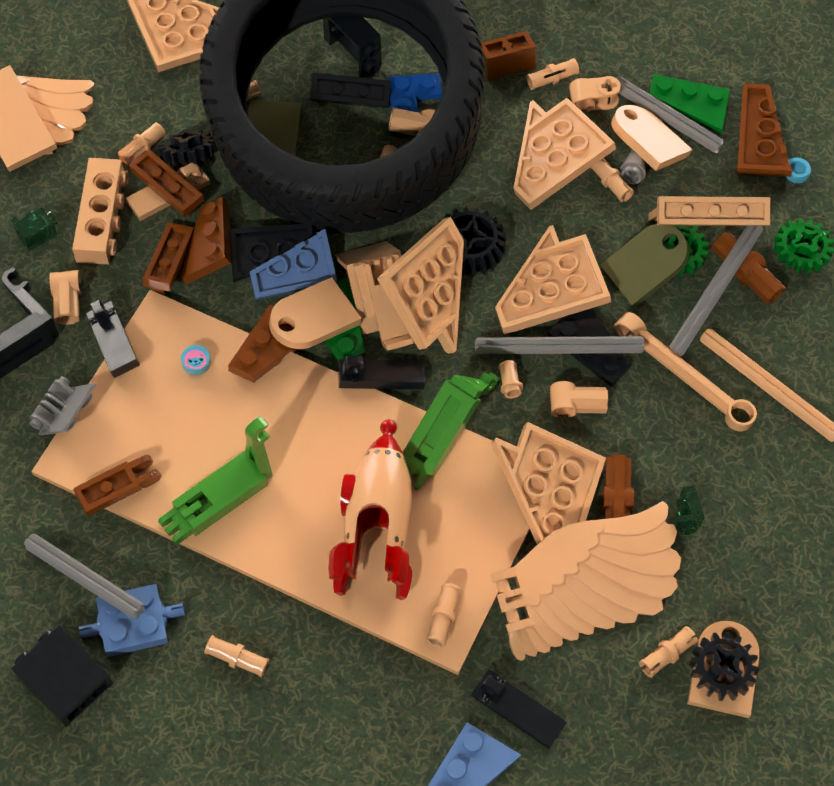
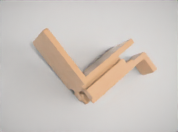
M384 241L335 254V259L347 270L356 311L362 318L360 323L362 334L365 335L379 331L382 346L386 350H392L414 344V341L377 279L401 257L400 250Z

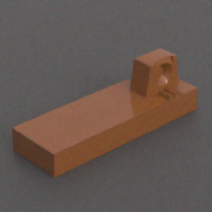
M150 149L146 150L129 164L130 171L175 208L183 217L192 215L197 210L196 207L204 201L201 192Z
M167 223L144 274V287L153 288L154 292L163 296L166 295V291H171L188 252L194 227Z

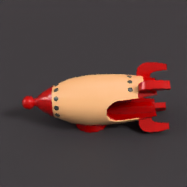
M387 419L380 425V431L383 435L374 441L365 452L354 474H345L343 477L340 505L341 514L345 516L344 542L337 544L331 549L328 565L329 579L333 580L334 593L340 596L346 594L349 576L354 579L357 577L364 534L372 529L388 530L385 571L388 572L387 581L392 580V583L396 584V599L404 600L407 598L411 587L413 575L409 565V554L403 549L410 518L412 500L411 477L404 454L393 437L397 431V424L393 420Z

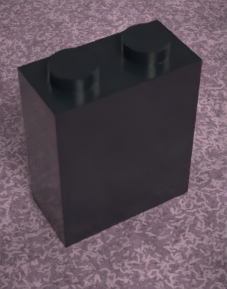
M60 625L54 630L46 631L40 637L38 644L30 651H25L15 660V665L11 667L15 676L65 727L113 684L110 675Z

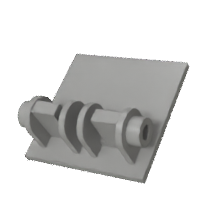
M61 376L59 380L55 379L47 391L49 393L44 395L47 401H40V405L37 406L30 416L31 422L29 424L33 428L40 430L38 434L41 436L69 431L77 421L76 415L80 409L90 402L92 398L91 392L96 384L70 387V381L67 378Z

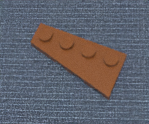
M743 83L737 174L791 177L792 169L790 163H788L787 150L782 140L781 127L776 117V108L770 85Z

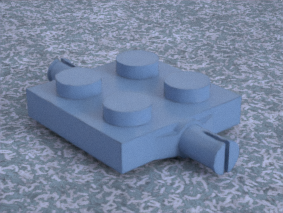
M157 584L127 590L125 592L141 601L145 608L138 619H132L102 598L96 597L98 607L97 623L79 626L80 637L83 639L100 635L107 657L167 644V619L185 616L183 603L164 607L159 597Z

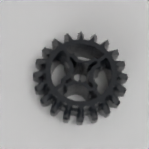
M465 207L463 212H459L455 208L453 216L446 213L444 219L452 218L464 240L462 276L466 270L470 271L472 277L476 275V270L478 269L483 275L486 273L487 268L493 270L496 267V263H500L506 251L505 243L507 237L506 233H503V224H497L496 216L489 218L488 210L482 214L479 213L478 207L474 211H469ZM472 235V241H470L469 246L467 247V242L470 240V236Z

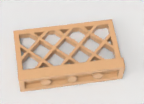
M659 196L657 197V208L649 212L648 216L649 221H657V225L769 226L770 197Z

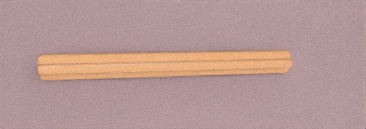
M708 328L702 334L700 341L830 442H834V422L714 330Z

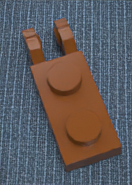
M144 455L129 463L125 462L74 487V493L87 517L142 490L141 488H147L158 482L162 475L156 469L137 478L134 473H140L152 465L153 460L151 456Z

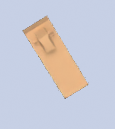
M190 163L176 171L197 190L210 185L209 178L198 164ZM148 186L126 197L127 204L140 221L170 206Z

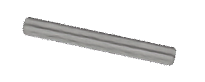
M621 76L616 77L621 84L620 95L641 108L650 111L657 118L712 152L717 153L723 147L724 140Z
M31 534L25 540L26 550L132 619H138L144 612L145 608L141 601L37 534Z

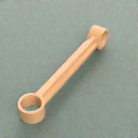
M626 312L614 324V330L619 336H626L629 331L631 333L628 336H642L644 338V350L725 414V421L731 429L746 431L753 425L757 411L751 402L743 399L734 400L646 331L644 322L637 315ZM736 408L745 410L749 414L750 421L746 423L736 421L731 414V410Z

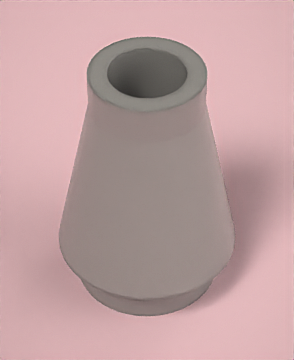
M631 149L630 154L620 167L621 178L627 184L636 185L646 176V161L633 149Z

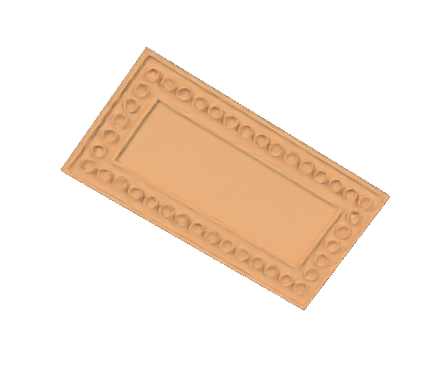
M149 290L125 327L140 366L114 378L104 359L89 384H96L91 392L92 398L90 402L80 409L76 415L77 421L69 431L56 433L33 468L32 474L75 495L74 487L125 462L129 463L141 456L150 455L153 460L152 465L140 473H134L137 478L156 469L160 472L162 478L155 484L147 488H141L142 490L104 509L172 540L176 533L169 536L165 531L168 525L162 527L158 523L160 517L173 509V500L246 450L245 429L254 419L262 416L268 423V427L264 430L270 435L264 442L273 475L267 480L268 486L197 536L192 534L179 544L459 675L497 598V594H499L497 584L492 582L490 574L512 567L530 530L491 446L492 440L464 428L437 474L429 475L419 490L413 487L418 476L416 475L411 481L412 500L410 518L403 547L409 554V565L413 575L407 598L404 600L396 599V584L392 583V580L387 581L388 572L385 571L388 530L372 529L364 534L357 577L354 579L349 576L346 594L340 596L334 593L333 580L329 579L328 565L331 549L337 544L344 542L345 516L341 514L340 505L343 477L345 474H354L365 452L374 441L383 435L380 431V425L384 420L390 419L397 424V431L393 437L403 452L426 411L377 389L339 388L338 372L293 352L280 359L277 366L254 383L229 372L228 365L250 333ZM193 345H200L206 348L210 355V367L200 375L187 373L183 369L181 362L183 351ZM442 584H454L461 589L454 610L456 618L450 624L445 646L434 647L426 642L433 619L431 612L437 606Z

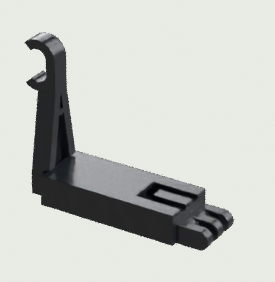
M16 268L5 271L2 275V281L5 288L29 316L0 334V379L53 345V338L59 335L52 317L28 293L31 289L28 281H22L17 286L10 282L11 279L17 278L18 272Z

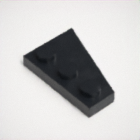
M290 224L231 228L233 283L250 277L251 270L278 255H282L302 241L313 237L312 226Z
M593 308L564 316L548 331L547 336L607 337L611 335ZM623 353L571 354L610 387L631 366Z

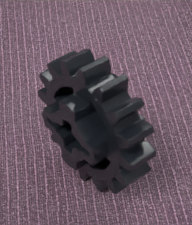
M185 129L183 132L170 135L169 139H162V143L158 144L160 159L164 160L166 164L172 162L173 166L179 163L183 167L190 163L197 164L199 161H206L207 157H213L214 153L217 152L213 135L210 132L203 134L201 130L196 133L192 129Z
M715 632L711 636V642L704 637L700 642L701 647L695 646L692 652L695 657L691 658L689 665L696 669L692 671L690 676L691 678L700 679L696 686L698 689L704 686L708 688L707 697H710L715 692L718 693L719 701H723L726 694L734 701L738 697V692L745 696L749 691L748 686L753 687L756 679L753 676L757 675L759 667L752 664L756 662L758 656L749 655L748 652L752 646L747 644L743 647L740 644L742 637L738 636L733 641L730 640V633L726 632L723 639H720L719 635ZM705 656L707 657L706 662L709 664L708 671L705 670L704 666ZM740 662L743 663V667H744V675H743V676H742V673H743V672H742L741 669L739 668ZM725 664L728 665V667H724L723 669L719 666H723Z

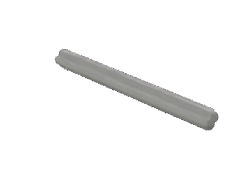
M763 226L745 227L673 339L669 348L679 357L683 356L762 233Z
M642 336L476 338L475 351L477 354L643 353L644 338Z

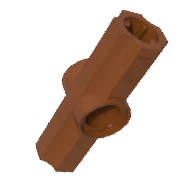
M725 232L713 243L711 249L724 261L738 239L732 233ZM749 251L734 275L741 281L740 284L742 286L747 284L767 305L779 299L786 289L767 269L765 259L757 251Z
M614 454L613 456L606 457L605 486L602 489L604 505L601 508V511L604 512V519L629 516L633 512L631 458L625 455Z

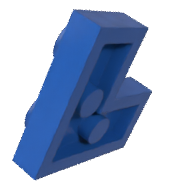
M439 73L388 77V80H390L389 97L391 111L392 108H398L418 113L417 100L442 99Z

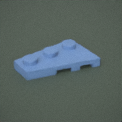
M325 229L310 239L295 245L294 248L282 255H278L250 271L255 300L299 292L331 277L337 283Z
M467 722L428 786H487L508 767L519 760L521 754Z

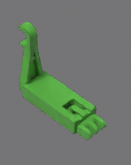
M484 372L480 379L454 375L451 380L444 382L403 450L411 481L416 475L418 476L413 486L415 489L419 490L429 475L437 474L481 401L479 398L482 395H489L498 384L500 377L492 372L489 375Z
M262 416L254 419L246 427V450L173 500V509L160 517L158 523L162 527L168 525L165 529L166 533L169 536L176 533L172 537L175 544L181 543L192 534L197 536L268 486L267 480L273 475L264 442L270 435L264 430L268 427V423Z

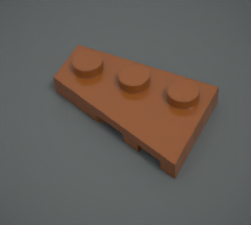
M223 196L200 207L179 279L184 284L192 283L231 264L229 202Z
M272 305L268 306L228 365L229 372L253 383L277 366L279 360L288 353H294L298 350L284 346L272 335L269 326L271 311L274 307ZM281 324L279 326L281 330L286 332L293 330V327L289 324Z

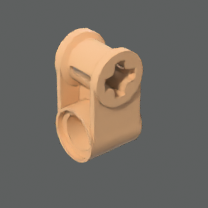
M612 76L576 79L569 85L571 102L578 109L587 110V112L613 109L619 103L617 94L620 91L621 84L619 80Z

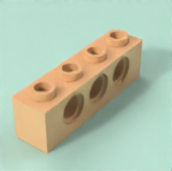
M89 158L72 248L76 263L109 265L111 255H116L117 242L114 239V233L120 231L121 224L120 216H117L118 209L123 210L124 194L121 191L122 187H127L128 172L123 170L121 160Z

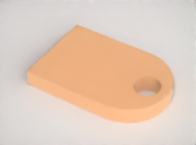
M624 105L617 109L612 118L611 124L614 132L655 171L685 159L693 150L660 119L644 108Z
M331 277L278 301L271 311L269 326L274 338L284 346L293 349H306L360 325L362 318ZM281 324H289L293 327V330L286 332L281 330L279 326Z
M719 621L711 624L702 632L697 642L699 647H701L700 642L704 637L711 642V636L715 632L719 635L720 639H722V632L725 630L735 632L737 636L742 637L740 644L743 647L747 644L752 646L748 653L749 655L758 656L756 662L752 664L758 667L759 646L754 635L745 626L733 621ZM705 656L704 666L705 670L708 671L709 664L706 662L707 657ZM740 662L739 668H740L741 671L743 672V673H742V676H743V675H744V667H743V663ZM726 664L723 666L719 665L722 669L728 667ZM691 678L687 704L745 718L751 716L755 684L753 687L748 686L749 691L745 696L738 692V697L732 701L729 695L726 694L723 701H719L718 693L714 692L710 697H707L708 688L704 686L698 689L696 686L700 679Z

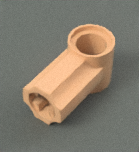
M392 108L388 129L392 132L416 136L431 120L435 110L427 109L417 113Z
M79 270L51 272L49 279L53 297L55 323L69 325L79 322V295H81L79 290V283H81Z
M568 381L553 383L550 386L551 415L554 417H558V415L573 417L576 413H606L608 409V390L606 387H575V384Z

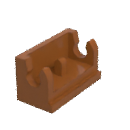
M527 31L481 43L487 80L536 68V46Z

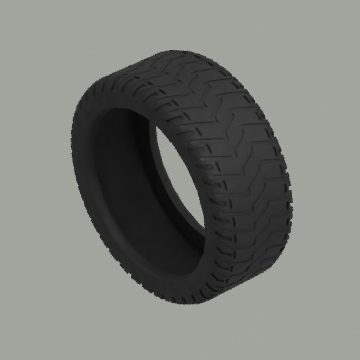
M224 0L217 10V15L213 16L208 28V34L205 35L202 47L203 53L200 55L199 70L201 74H199L200 91L202 92L201 99L217 150L220 151L225 167L230 170L229 173L235 182L241 185L242 190L252 200L255 199L268 212H273L274 215L287 222L292 221L293 224L311 225L314 230L319 231L323 229L326 232L333 231L335 233L372 231L403 221L428 207L446 192L460 175L471 156L478 138L482 118L484 58L481 40L475 22L462 0ZM359 16L380 20L403 30L425 49L436 64L445 87L443 97L431 120L410 142L391 154L362 164L332 166L305 161L279 149L258 131L246 111V101L251 80L263 57L283 37L303 25L328 17Z

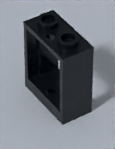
M341 16L323 19L324 40L329 45L338 41L358 61L359 76L361 78L367 74L372 76L379 71L382 65L381 35L363 17Z

